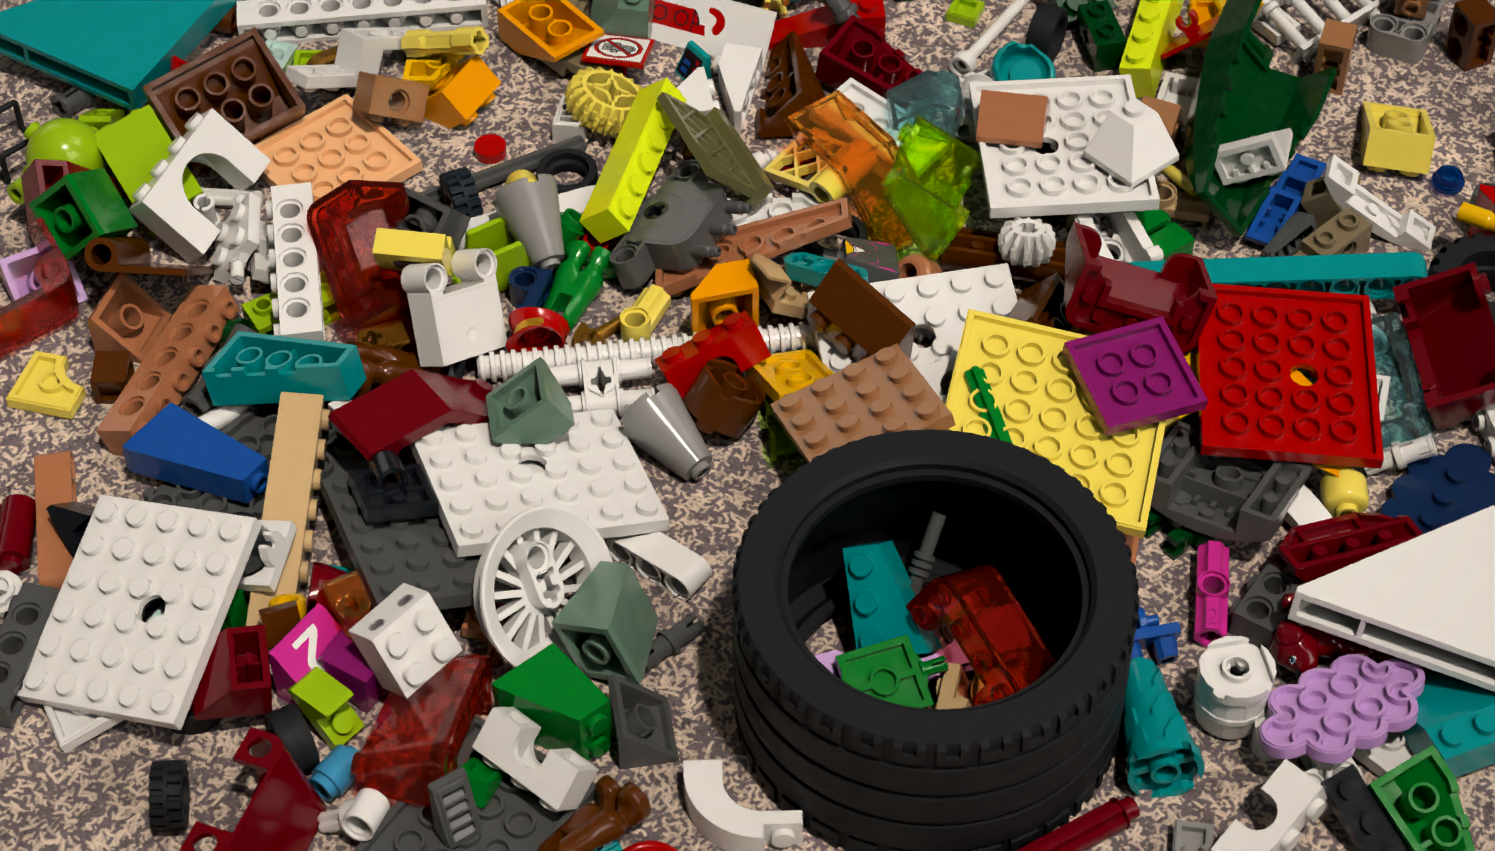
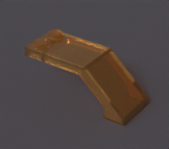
M836 90L784 118L798 147L807 145L839 174L872 241L895 244L897 251L938 228L894 138L842 92Z

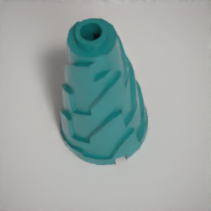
M1144 657L1131 659L1123 706L1125 773L1128 784L1139 796V789H1153L1150 798L1181 795L1195 787L1193 778L1197 774L1200 776V780L1203 777L1205 768L1201 750L1196 746L1188 732L1183 717L1175 705L1171 692L1167 688L1161 669H1157L1156 664L1152 660Z

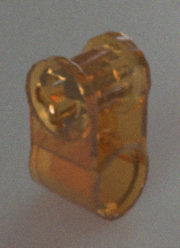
M356 569L321 583L323 594L332 614L336 616L345 636L353 642L354 640L348 630L371 611L370 598Z

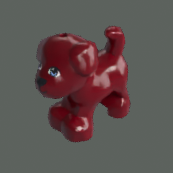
M1295 593L1284 594L1281 598V607L1283 609L1291 608ZM1288 620L1281 621L1277 625L1276 632L1270 642V654L1274 658L1276 665L1284 670H1289L1298 678L1306 670L1317 668L1319 657L1336 660L1338 657L1347 654H1359L1367 657L1369 655V647L1307 625H1305V628L1296 622Z

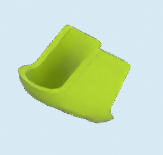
M501 217L466 232L464 249L488 248L495 254L497 259L495 273L499 293L509 289L508 277L513 269L520 266H532L523 244L520 241L512 243L505 222ZM455 275L452 277V285L461 283V279Z

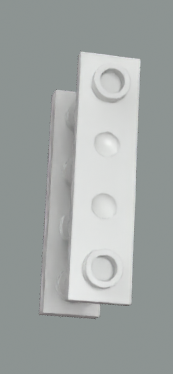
M1262 0L1264 5L1256 14L1253 22L1263 16L1270 18L1297 48V51L1289 64L1294 67L1302 61L1307 64L1314 60L1317 56L1325 22L1305 0ZM1338 0L1321 1L1339 21L1356 24L1360 27L1366 22H1370L1374 15L1385 14L1384 7L1389 0H1354L1361 9L1352 15ZM1285 3L1292 5L1318 35L1307 41L1279 10L1280 6Z

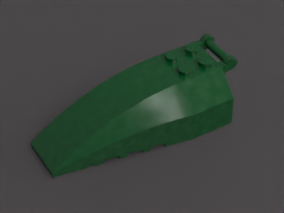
M1262 0L1226 1L1209 39L1191 102L1185 132V161L1191 184L1196 194L1235 238L1244 234L1260 209L1261 202L1265 201L1269 195V186L1273 180L1281 176L1283 171L1274 176L1265 175L1240 184L1223 185L1215 168L1219 146L1291 128L1293 138L1288 160L1292 159L1295 154L1294 148L1296 144L1306 137L1319 117L1337 73V70L1332 67L1300 78L1271 69L1269 65L1274 55L1273 50L1269 45H1263L1250 29Z

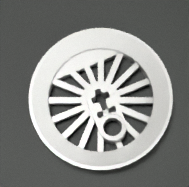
M540 505L516 514L489 542L479 559L473 584L476 616L486 638L496 648L502 658L514 668L552 643L576 665L551 622L561 611L560 608H563L569 601L564 598L565 593L576 592L600 561H613L601 534L585 517L572 509L558 505ZM540 530L543 531L542 536H541V540H540ZM556 540H557V541L559 542V544H558V546L556 547V549L554 550L555 544H556ZM569 555L571 562L560 568ZM499 563L503 565L509 574L497 570ZM575 573L577 584L564 585L563 580ZM495 580L517 589L494 592ZM513 598L496 609L495 600ZM509 616V618L502 627L500 621ZM515 635V639H514V643H513V642L511 641V639H512L513 636Z

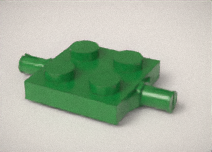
M908 634L837 655L834 660L841 680L854 688L884 701L925 709H932L934 706L928 689V676L948 671V664L945 662L946 658L944 655L922 662L921 658L914 652Z

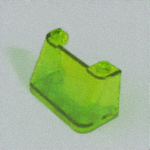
M918 115L912 124L906 122L898 133L896 139L901 142L898 146L892 168L886 174L881 185L885 187L883 195L922 255L935 262L969 218L970 211L960 204L964 193L972 184L971 176L977 168L980 169L981 161L977 151Z

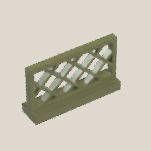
M662 91L657 100L706 176L732 188L740 201L752 205V211L754 212L773 190L774 186L725 113L714 106L707 115Z

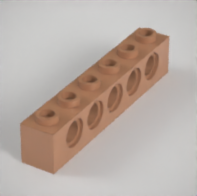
M193 285L96 430L111 454L124 456L123 444L170 402L177 406L179 405L221 340L226 322L231 318L234 319L240 310L226 285Z

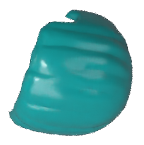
M1016 41L1008 42L1004 47L999 48L992 59L990 67L993 81L1056 78L1055 66L1048 56L1032 44H1020Z

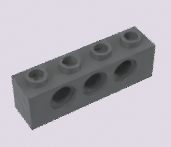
M24 582L18 594L14 595L10 600L8 613L3 623L0 624V727L13 729L26 703L17 697L16 694L18 690L22 689V682L29 670L39 639L60 589Z

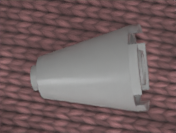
M538 174L539 181L529 183L527 177H524L501 187L495 192L497 198L492 197L493 205L515 240L523 244L531 265L536 268L549 270L558 268L561 265L560 261L565 258L558 188L555 177L551 174Z
M670 383L660 384L656 386L659 390L658 393L651 397L644 393L630 405L620 420L624 427H619V430L630 441L687 481L691 479L695 481L700 480L711 470L712 455L678 390Z

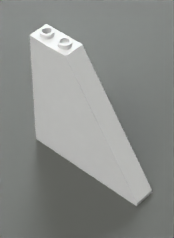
M1495 506L1480 510L1298 586L1287 619L1495 692Z

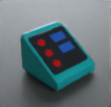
M689 41L679 60L675 73L685 80L698 67H704L707 79H711V56L695 42Z

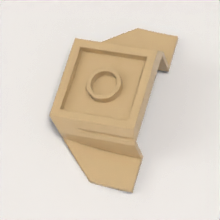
M754 252L749 260L759 286V293L771 312L808 320L807 292L815 291L817 287L791 280L785 273L784 265L776 264L769 258Z

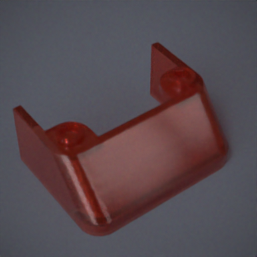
M42 217L36 219L27 228L29 235L41 254V257L34 266V275L41 288L0 308V358L69 323L77 316L79 311V302L69 264Z

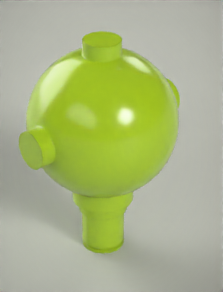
M56 118L42 125L36 121L33 122L24 132V137L29 141L26 146V166L23 169V173L34 159L69 161L90 170L104 168L105 159L97 146L95 133L99 132V130L94 126H89L73 118ZM21 177L7 187L10 199L19 205L25 203Z

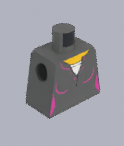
M845 237L840 251L823 247L820 254L821 257L832 260L840 258L847 264L865 268L868 271V283L898 279L900 275L895 244Z

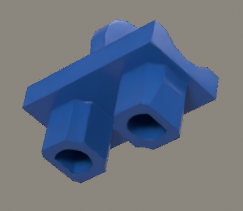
M1140 606L1131 659L1143 657L1142 649L1153 648L1157 664L1175 662L1178 657L1177 639L1181 634L1179 621L1159 625L1158 615L1146 616L1143 607Z

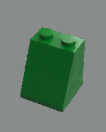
M104 168L65 175L28 204L62 263L84 255L86 245L94 238L126 236L138 227Z
M554 643L492 682L495 707H515L541 726L534 742L535 745L548 750L570 748L588 761L592 757L597 758L605 754L611 744H613L610 700Z

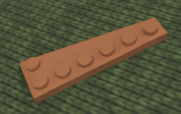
M847 197L736 226L737 233L735 235L721 236L714 245L721 249L719 257L705 258L696 267L685 271L655 269V285L663 287L664 291L670 296L677 297L685 293L687 289L699 285L716 264L750 259L754 252L767 258H772L852 228L849 201Z

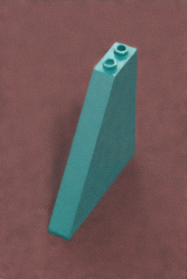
M34 0L0 11V54L133 111L142 108L148 101L142 86L171 71L170 59L173 55L185 60L231 10L236 1L239 0Z

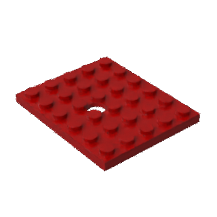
M1212 283L1218 300L1196 344L1197 381L1208 399L1206 408L1198 411L1200 455L1381 469L1384 455L1369 295ZM1295 369H1307L1308 374L1312 378L1317 379V382L1309 386L1299 385L1292 380L1290 375Z

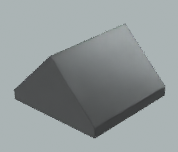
M611 674L608 677L609 700L620 770L677 762L679 757L668 697L620 676Z

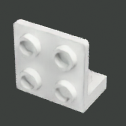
M1291 128L1221 144L1215 168L1223 185L1240 184L1253 178L1265 175L1274 176L1282 171H1286L1293 138Z

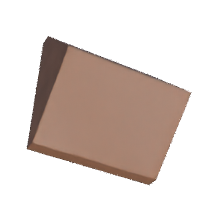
M981 90L976 141L1042 148L1051 103L1048 96Z
M117 273L87 320L94 350L130 351L133 362L141 364L172 314L124 273Z

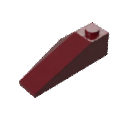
M852 14L820 51L815 73L817 79L838 89L849 78H853L899 108L929 116L943 99L945 92L921 69L913 68L905 60V54L899 48L895 50L885 40L886 35L880 29Z

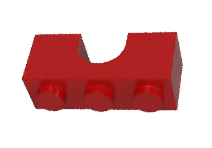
M744 310L741 313L730 314L722 323L711 329L699 331L686 343L668 348L654 361L665 383L672 384L678 390L681 398H683L702 367L709 360L721 356L730 357L731 361L739 367V371L743 372L769 358L771 354L755 321Z

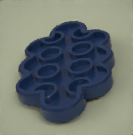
M1468 443L1452 446L1444 456L1438 454L1437 456L1409 463L1406 475L1400 476L1393 481L1391 499L1382 504L1380 514L1394 518L1397 515H1408L1425 534L1480 510L1495 506V474L1490 472L1492 464L1490 454L1477 445Z

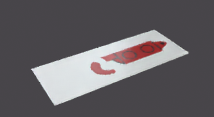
M655 0L651 39L686 48L687 43L692 40L708 55L715 57L717 54L721 55L725 43L762 48L763 69L777 12L732 0Z

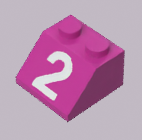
M319 603L268 653L278 697L288 704L294 703L301 712L303 711L287 690L316 666L328 673L317 661V658L341 630V626L327 609Z

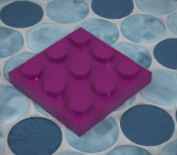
M1163 316L1064 343L1062 351L1106 436L1206 408L1208 399Z

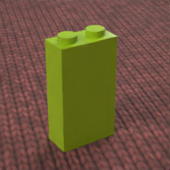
M149 104L143 108L131 111L128 116L113 124L105 125L99 132L95 133L99 150L131 204L135 202V199L132 198L134 192L144 182L148 184L153 176L150 174L152 168L161 159H167L170 154L167 149L172 143V140ZM186 165L182 178L183 189L187 199L194 207V198L204 192ZM145 226L152 238L157 236Z

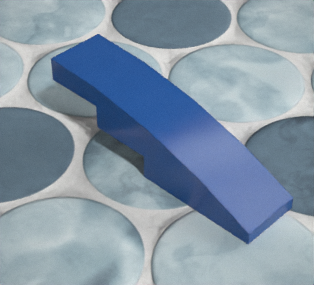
M1296 153L1289 168L1283 171L1275 187L1272 186L1270 188V193L1265 201H1263L1245 235V239L1266 247L1292 215L1297 211L1302 212L1304 210L1301 201L1308 181L1323 177L1327 164Z

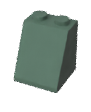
M600 561L551 623L577 667L587 677L608 680L611 674H615L638 685L643 680L659 617L653 609L649 597L644 593L637 581L635 572L628 564Z

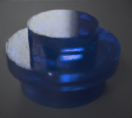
M1452 165L1439 167L1431 179L1432 187L1437 192L1445 195L1460 193L1465 184L1462 171Z

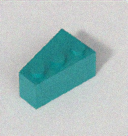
M893 541L857 544L843 548L856 650L908 634L916 654L931 653L943 648L939 638H935L926 619L927 613L923 605H920L910 585L912 581Z

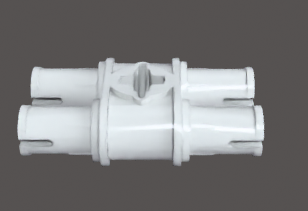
M612 356L611 359L590 361L581 359V361H577L578 364L549 367L561 387L580 385V388L584 389V391H581V395L567 396L571 402L573 413L597 409H613L619 418L641 395L647 393L651 397L655 394L654 388L623 391V388H619L622 381L651 379V357L619 360V357ZM599 381H601L602 386H604L603 395L601 394L600 390H598Z

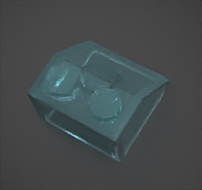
M926 70L887 91L885 97L891 130L954 142L965 112L958 76L944 70L938 72Z

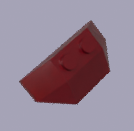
M1355 512L1292 527L1283 542L1278 546V554L1293 573L1307 583L1423 535V532L1408 515H1397L1394 518L1384 514Z

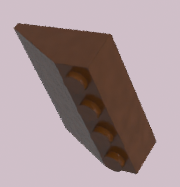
M255 27L142 86L154 113L172 142L179 135L184 136L187 132L184 126L196 112L201 115L211 108L252 144L303 118L306 110L302 99ZM188 162L187 164L195 178L212 170L211 167L199 162Z

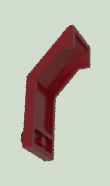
M411 369L331 411L328 418L367 460H370L375 454L384 450H391L398 454L402 448L448 423L472 425L489 422L485 395L490 393L493 388L487 382L478 378L472 381Z

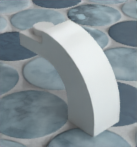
M722 759L683 760L684 797L687 812L698 831L711 843L725 851H764V845L773 844L779 848H786L793 844H803L802 810L755 811L744 808L735 803L725 791Z

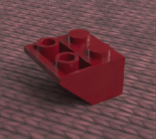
M265 625L231 627L219 633L193 698L195 721L260 715L272 711V685Z

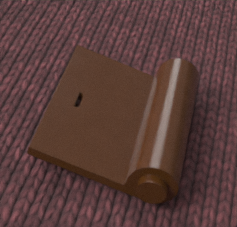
M137 236L94 238L89 241L84 251L85 261L88 266L100 272L182 276V279H179V282L182 283L189 282V276L214 273L213 266L150 263V247L144 239Z

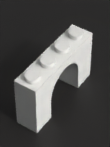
M213 108L201 115L196 112L184 126L187 132L183 137L179 135L169 145L167 149L170 152L166 160L161 159L150 171V174L153 176L148 184L144 182L134 192L132 198L135 199V202L129 208L131 214L188 263L204 255L221 231L196 210L185 195L182 178L188 162L203 163L214 169L235 189L244 190L255 184L271 161Z

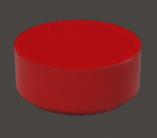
M496 134L480 136L474 142L475 158L483 164L501 162L507 154L505 140Z

